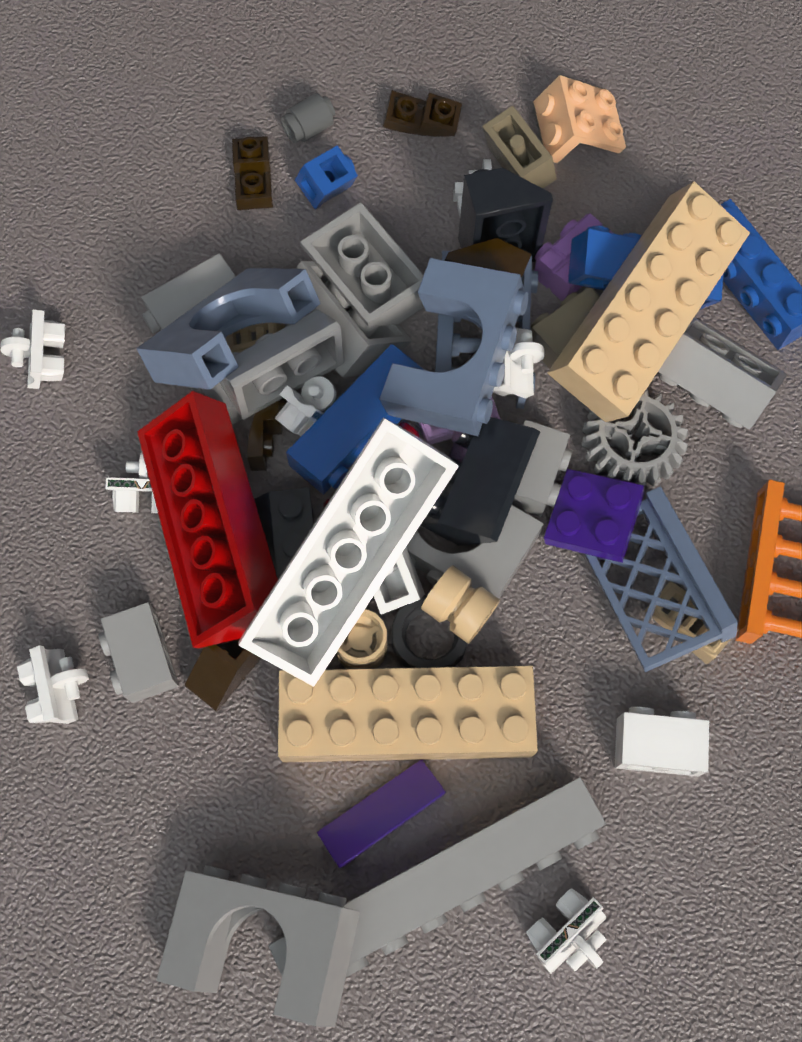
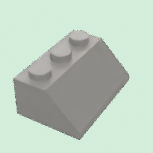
M361 202L300 241L301 247L368 327L400 324L424 307L418 294L424 275Z
M301 261L296 269H306L321 303L307 315L319 310L336 320L341 327L344 363L333 370L342 377L362 375L391 344L399 350H403L412 342L399 324L368 327L314 261Z
M316 310L304 316L297 323L289 324L274 334L268 333L261 336L253 346L240 353H232L239 368L219 383L241 418L245 420L282 399L283 397L280 393L287 385L296 391L303 387L305 382L311 378L321 377L342 365L344 360L341 327L336 320Z
M696 317L693 318L657 374L665 383L671 386L679 385L689 391L690 397L698 404L705 407L711 405L722 412V417L731 425L738 428L744 426L749 430L787 376L783 371Z

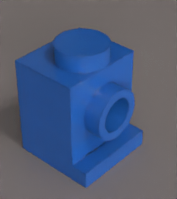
M337 145L305 163L296 176L295 182L316 210L326 201L350 188L358 174L355 171L352 160L347 155H344Z

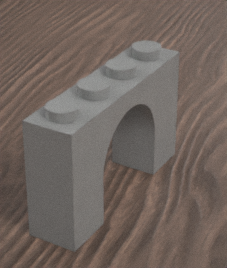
M219 253L142 296V301L147 310L142 313V317L153 334L158 331L160 332L236 276ZM220 383L210 390L188 387L190 391L197 389L200 394L226 403L232 425L242 419Z
M512 505L497 542L482 543L478 547L464 553H445L428 545L416 530L406 547L414 567L426 573V579L434 586L448 568L453 565L472 579L471 586L474 589L482 586L500 599L539 537L544 524Z
M206 865L204 866L203 874L186 870L156 981L193 992L217 993L229 943L235 930L247 917L256 912L266 910L281 926L287 950L285 967L273 1015L312 1026L335 1027L360 911L345 908L346 898L320 892L318 901L304 898L306 889L280 883L277 892L266 889L268 880L242 874L239 883L228 880L230 874L228 870Z

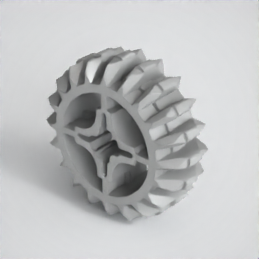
M646 389L629 414V416H633L629 421H616L615 424L610 423V421L604 422L590 410L587 415L589 421L584 422L582 431L586 436L583 437L581 443L583 448L590 449L586 453V461H598L594 467L595 474L605 470L608 472L607 478L615 479L616 477L621 479V481H633L635 484L644 486L647 481L652 487L657 486L661 478L669 479L674 473L673 469L679 468L683 462L681 455H684L688 448V444L683 441L688 435V429L679 427L684 421L683 415H672L675 409L674 403L664 406L661 404L662 393L656 395L653 399L648 397L649 393ZM636 427L635 436L638 437V443L635 449L633 450L634 441L630 438L632 436L634 428ZM610 446L616 448L621 453V456L616 454ZM653 453L662 454L651 461L636 462L637 457L640 455L652 456Z

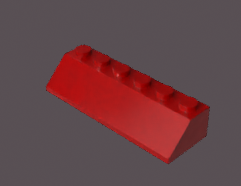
M191 391L137 431L192 647L203 648L240 639L277 583L278 578L226 403Z

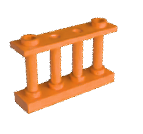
M768 480L757 493L737 626L739 631L735 641L752 644L763 634H767L768 631L802 638V621L772 615V611L767 610L768 597L774 592L802 598V582L778 577L777 572L772 571L774 558H777L778 555L802 559V543L785 540L781 534H778L779 521H782L784 518L802 521V505L789 503L788 499L783 497L785 485L783 482Z

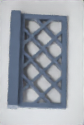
M661 486L647 492L646 499L641 502L637 516L644 514L649 527L645 537L631 534L630 541L641 544L635 562L624 559L623 563L584 554L644 672L719 639L723 643L737 636L738 622ZM653 532L657 537L658 541L651 539ZM648 547L665 552L668 558L663 570L641 564ZM597 559L605 561L603 567H601ZM611 563L632 569L626 587L608 581L606 575ZM671 565L673 566L676 574L669 572ZM638 571L660 578L654 595L632 589ZM666 580L684 586L686 594L682 605L659 598ZM614 592L622 594L620 602ZM628 597L650 603L644 622L626 616L624 608ZM690 599L696 609L688 607ZM656 605L679 612L672 631L650 624ZM685 614L702 619L708 630L694 638L678 633ZM633 627L641 629L638 637ZM647 631L669 638L665 651L648 658L642 647ZM675 640L682 642L673 647Z

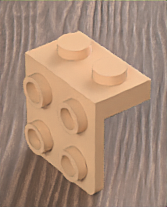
M559 75L533 101L542 142L553 157V162L558 163L579 143L615 153H621L626 148L623 128L620 124L616 108V100L608 90Z

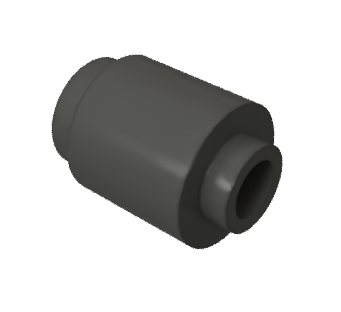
M313 93L286 109V114L280 120L285 133L293 143H297L300 140L306 142L334 124L333 116H335V109L328 97H321L318 93Z

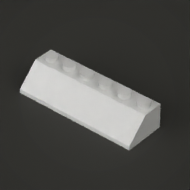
M383 417L240 638L238 645L306 683L315 686L459 466L444 453Z

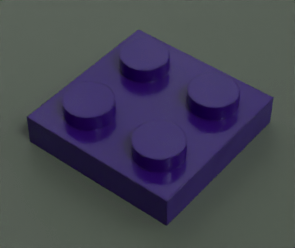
M567 469L544 535L545 544L623 563L645 493L644 485Z

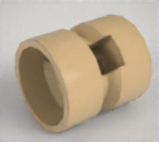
M452 565L430 591L421 609L439 623L448 620L450 622V631L469 644L492 615L500 599L482 586L474 589L471 586L472 579Z
M367 609L363 611L336 652L339 662L346 669H376L384 661L387 654V629L383 620L375 612Z

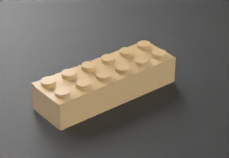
M692 182L670 195L547 374L604 422L628 417L750 232L696 182Z
M533 666L324 670L315 686L286 671H279L278 757L282 762L532 758L538 751Z

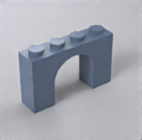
M430 258L418 290L425 311L473 322L483 331L481 344L475 355L467 363L447 372H430L392 363L379 400L389 416L478 436L482 423L487 424L490 420L493 409L491 396L494 387H500L505 373L503 360L506 351H512L517 336L515 324L518 315L523 316L525 314L529 295L524 290L521 275Z
M247 268L136 349L155 383L210 390L239 368L225 337L240 329L259 323L295 324L321 303L306 269Z

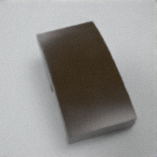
M392 90L387 103L383 128L420 136H455L462 103L432 93H428L426 100H422Z
M268 136L232 139L237 210L273 208Z
M284 398L254 415L247 448V459L251 471H267V457H273L274 455L273 435L282 434V424L275 417L288 402Z

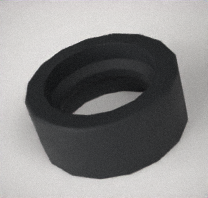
M424 595L418 601L404 605L397 612L392 624V648L398 661L405 668L455 667L462 660L468 643L454 634L452 647L444 656L437 659H424L415 655L406 642V630L409 623L416 616L426 613L421 607L428 595Z

